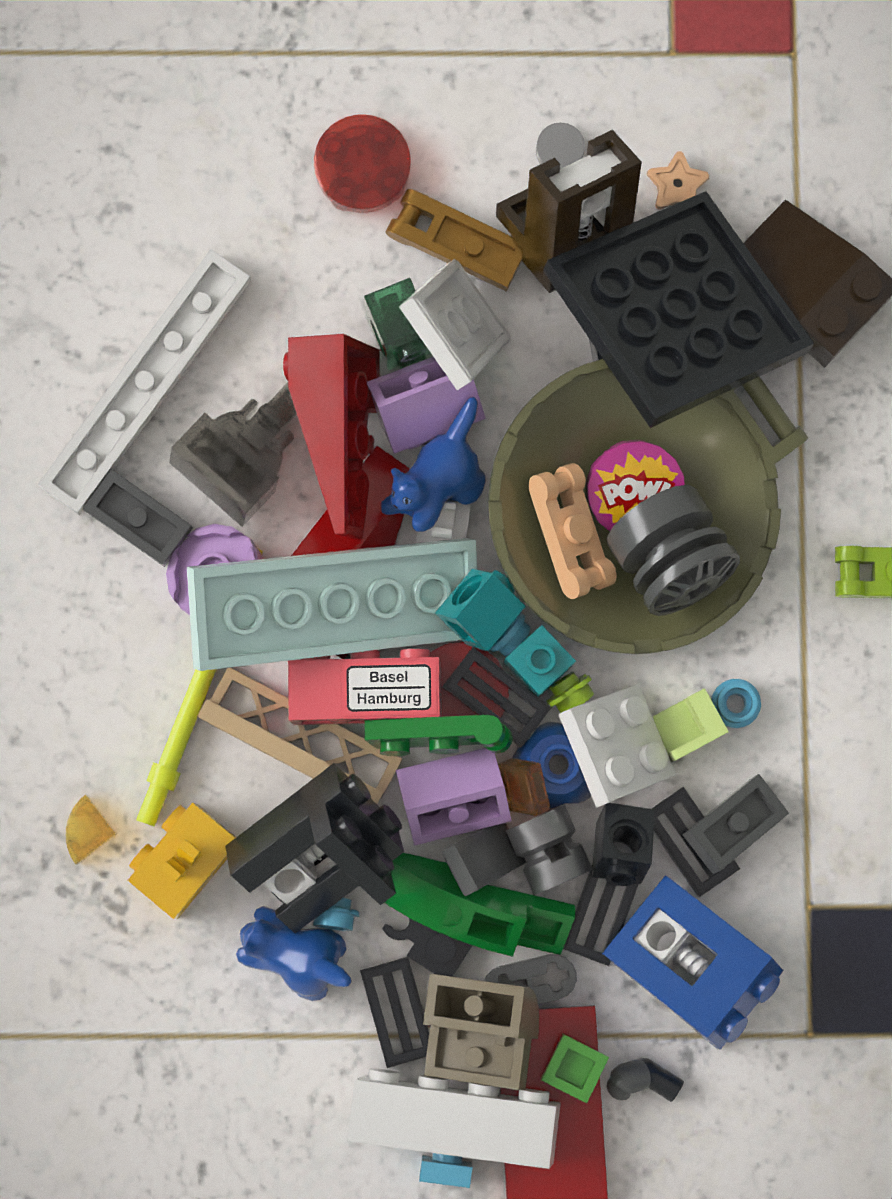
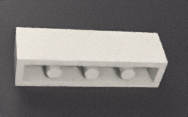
M370 1069L369 1077L362 1076L354 1081L348 1142L550 1169L554 1164L561 1102L549 1101V1092L525 1089L519 1090V1096L498 1094L499 1087L469 1083L468 1090L450 1088L449 1079L424 1075L419 1076L418 1083L399 1081V1072L384 1069Z

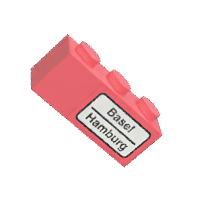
M404 649L400 650V658H380V651L372 650L350 653V659H330V656L289 660V721L293 725L365 724V720L442 717L439 657H430V650Z

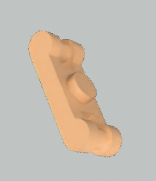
M575 463L559 467L555 474L543 472L533 475L529 480L528 486L561 589L570 599H576L588 594L592 587L601 590L612 586L617 578L614 564L608 558H605L583 491L586 482L585 474L581 467ZM558 495H560L564 508L560 509L557 500ZM578 555H580L583 568L579 567L576 558Z

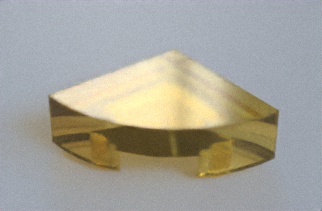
M84 795L76 803L66 825V844L75 865L81 863L117 835L88 795Z

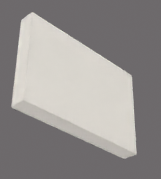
M453 259L439 269L399 306L456 390L470 383L510 339L506 329L456 259Z

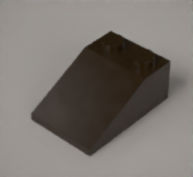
M786 199L744 242L746 248L814 342L809 354L824 368L892 298V278L864 252Z

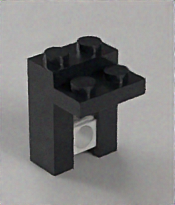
M333 763L225 846L230 876L249 893L263 883L283 903V905L275 910L276 917L296 934L358 886L380 905L396 894L391 872L394 870L392 861L404 853L399 834L402 824L389 806L383 804L379 807L371 799L368 788L358 776L351 774L348 777Z

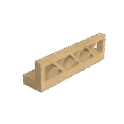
M227 668L210 700L206 699L197 716L198 718L312 779L333 763L340 764L346 762L349 774H355L351 760L372 754L389 763L376 789L364 783L370 792L371 799L379 805L403 760L402 758L381 755L380 749H376L366 742L364 738L338 724L318 725L319 727L307 731L304 725H298L300 733L279 738L270 733L264 714L282 708L289 710L288 698L232 668ZM233 681L251 690L257 710L236 715L220 706ZM259 695L276 704L262 708ZM259 716L262 728L246 719ZM325 731L333 733L339 738L344 756L329 761H323L313 756L308 737ZM302 739L306 751L294 746L290 742ZM345 740L363 750L349 754Z

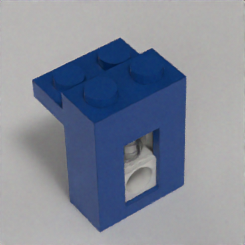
M666 875L602 953L615 966L690 1025L717 1050H721L727 1042L732 1043L743 1033L748 1023L746 1017L758 1003L767 1001L774 994L780 983L779 976L784 971L770 955ZM676 932L673 945L666 950L658 951L657 945L660 938L666 933ZM697 942L716 956L713 961L708 962L706 955L701 956L698 949L693 950ZM677 967H683L686 969V974L691 973L694 976L693 979L697 981L691 986L677 975L674 970Z

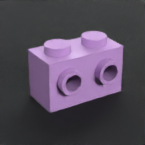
M434 357L367 382L382 429L394 454L405 449L417 448L426 441L446 434L468 398L475 397L478 401L476 419L473 423L486 419L474 379L464 387L456 390Z
M486 748L396 770L414 846L512 821L495 753Z

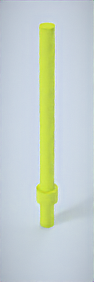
M195 669L159 763L153 762L146 781L150 782V786L138 813L137 821L155 827L169 790L174 792L181 775L177 771L217 669L205 671Z

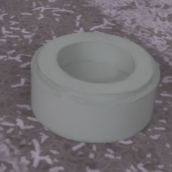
M561 122L551 124L543 129L536 145V155L539 163L542 164L556 158L560 163V169L582 159L585 150L584 138L580 131L568 123Z

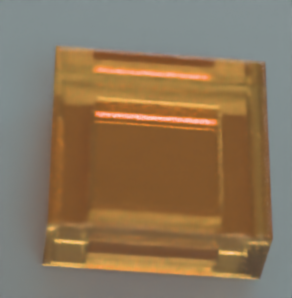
M510 758L498 763L509 811L533 816L550 811L548 795L539 762Z

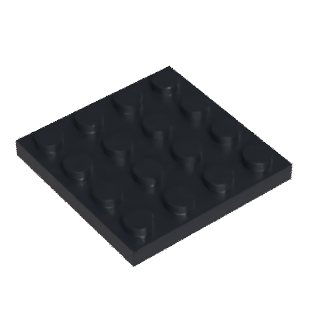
M707 191L548 259L543 269L650 428L808 354L814 345L810 336Z

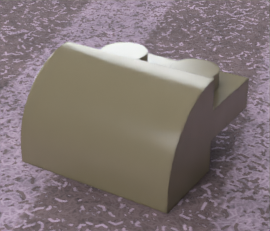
M429 974L423 1025H429L430 1031L424 1076L513 1090H525L531 1040L538 1039L539 1007L534 991L529 987Z

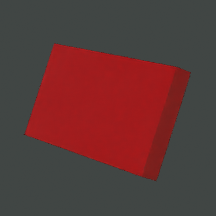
M595 1005L539 1008L538 1039L531 1040L525 1089L549 1092V1101L561 1102L554 1164L550 1169L504 1163L506 1199H608L600 1077L587 1103L540 1079L562 1034L598 1051ZM500 1087V1094L519 1096V1090Z

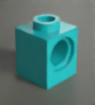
M471 569L435 614L466 645L489 651L526 606L513 594L515 589L504 574L497 570L489 573Z
M541 625L505 658L503 664L528 690L537 697H540L576 661Z

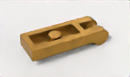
M407 189L400 201L403 208L397 219H391L385 233L399 243L417 248L446 263L456 259L467 273L507 292L522 262L523 248L514 237L418 191ZM420 215L433 219L427 232L415 227Z

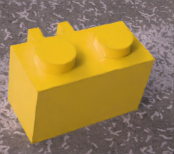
M193 802L187 809L180 804L161 826L167 832L155 848L147 843L129 864V867L135 872L127 881L173 919H178L227 861L225 846L236 838L216 819Z

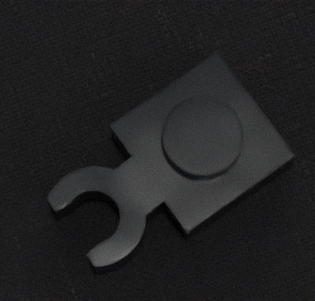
M410 918L409 925L404 930H395L388 924H385L382 928L385 934L394 940L408 939L413 942L414 945L407 956L433 974L453 977L473 946L434 931Z

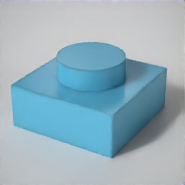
M433 1153L432 1157L422 1156L419 1182L470 1188L472 1162L462 1161L463 1157Z

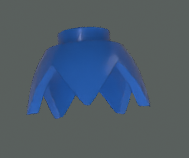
M546 722L540 725L524 745L518 747L511 759L512 768L517 777L524 783L527 796L536 808L552 809L566 803L578 804L591 797L562 723ZM560 755L567 760L568 768L565 773L555 774L550 770L549 761L553 756Z

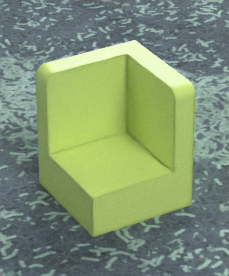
M705 688L653 716L671 762L728 733Z

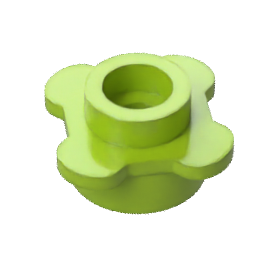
M574 672L565 675L550 686L549 689L553 695L546 699V703L551 707L556 706L560 713L584 704L595 694L588 684L592 680L591 677L586 674L577 677Z

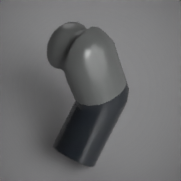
M639 1058L616 1066L611 1071L606 1088L608 1093L617 1100H627L632 1093L650 1088L672 1102L681 1090L684 1081L648 1058Z

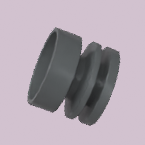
M690 485L674 486L640 502L623 515L607 536L608 546L622 569L630 574L637 573L633 579L634 588L638 594L644 595V604L650 614L653 615L672 614L700 601L731 577L740 564V556L734 546L727 543L725 532L718 527H710L713 522L712 512L697 489Z

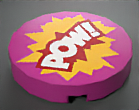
M640 439L621 441L604 451L591 465L586 481L587 503L596 520L607 530L611 531L612 527L623 515L640 502L658 492L674 486L685 485L684 475L675 458L659 445Z

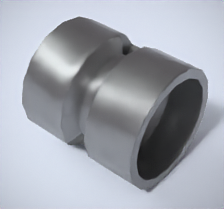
M565 805L506 830L516 855L525 857L527 860L523 872L533 895L593 870L582 844L574 843L571 839L576 830ZM551 846L555 850L556 860L553 862L544 852V849Z

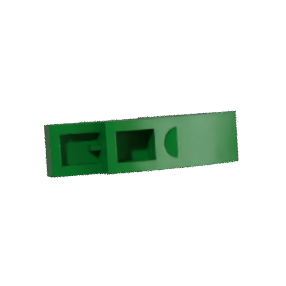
M402 853L392 861L394 870L391 872L396 894L384 903L408 918L461 942L513 957L517 945L561 955L575 919L574 904L492 885H486L465 896L446 862L408 853Z

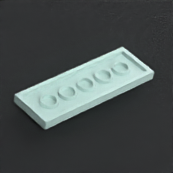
M463 538L187 567L193 668L198 671L461 640L435 612L470 570L477 569L476 540Z

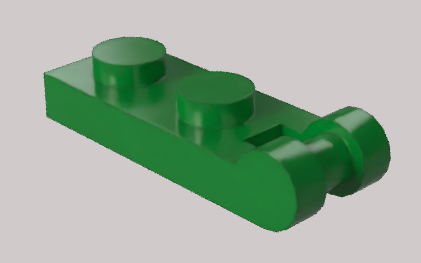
M493 715L365 720V741L376 749H380V754L386 756L409 755L410 748L429 747V752L435 754H453L459 752V745H484L492 753L499 754L508 750L513 740L510 729Z

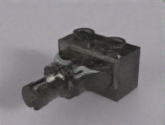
M288 382L268 403L262 405L251 419L249 418L257 410L259 404L255 399H251L240 411L222 414L214 420L204 413L171 447L169 463L241 527L275 493L279 481L277 475L283 460V450L294 440V435L289 429L282 435L286 426L297 415L293 400L291 399Z

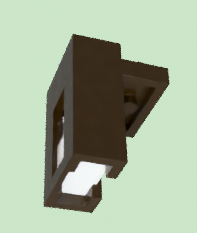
M613 129L588 141L586 157L560 169V163L556 158L530 169L528 189L496 205L497 219L523 248L522 262L549 293L556 289L543 271L548 259L634 222L642 161Z

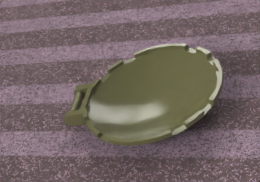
M603 359L584 364L566 372L547 384L528 401L510 424L496 454L489 483L488 512L492 540L501 566L517 594L538 617L561 634L592 648L614 653L647 654L673 650L704 638L723 626L740 611L760 585L763 579L762 574L767 566L771 552L776 548L781 509H778L776 485L778 474L775 464L809 438L801 426L795 427L760 376L742 384V386L778 436L779 440L773 444L769 442L734 392L736 388L650 428ZM639 439L659 445L675 458L684 475L685 485H690L697 489L712 512L713 522L710 527H718L725 532L727 543L734 546L740 556V564L734 574L719 588L693 605L672 614L661 616L650 614L644 604V595L638 594L634 588L633 579L637 573L630 574L622 569L607 543V536L610 531L596 520L590 509L605 558H608L614 564L617 578L612 586L601 590L592 587L588 594L576 599H570L561 589L529 492V480L533 475L543 472L555 474L559 467L575 463L581 467L587 481L591 465L611 446L621 441ZM585 482V487H584L583 491H584V494H585V497H586V500H587V496H586V482ZM558 495L557 500L561 509L564 507L560 495ZM578 555L576 558L579 567L583 568L580 555Z

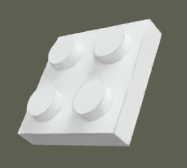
M639 684L558 714L596 808L676 776Z

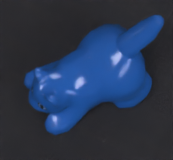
M475 397L467 399L446 434L435 437L421 448L416 462L407 473H403L396 468L391 470L394 477L391 487L392 493L381 502L382 513L386 515L407 514L412 517L413 529L417 532H424L433 528L436 524L444 503L448 499L464 505L477 501L483 492L486 475L479 468L478 456L466 441V436L476 419L478 401Z
M261 906L254 913L256 921L247 923L240 930V940L243 947L239 948L236 953L238 962L250 968L280 975L287 986L301 998L310 1001L321 1000L327 995L328 984L336 987H348L352 982L348 973L337 965L339 958L346 952V944L343 937L332 929L300 930L295 934L276 917L274 909Z

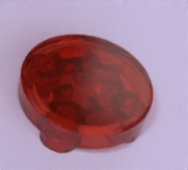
M358 114L338 120L323 133L314 153V170L321 191L334 207L342 211L369 213L389 206L404 194L410 176L411 157L406 140L394 125L377 116Z

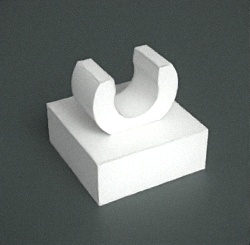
M449 499L445 501L436 524L433 528L424 532H417L416 543L466 538L471 504L464 505Z

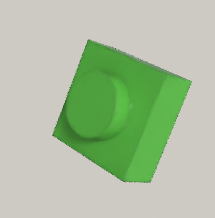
M562 1034L540 1079L587 1103L609 1057Z

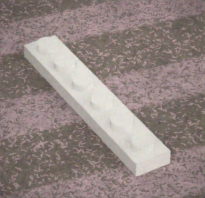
M210 249L38 483V486L75 513L81 515L84 511L83 507L111 469L114 470L251 282V277Z

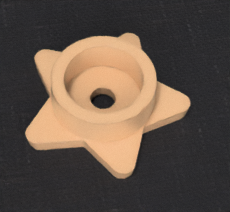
M681 151L676 152L668 167L651 168L647 171V176L657 186L658 194L655 207L659 210L696 196V190L709 180L708 172L689 167ZM676 179L681 180L682 186L675 187L673 181Z

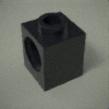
M616 803L604 805L596 822L592 877L606 879L608 883L616 886H630L642 883L652 865L654 809ZM614 843L626 844L633 853L628 854L619 851Z

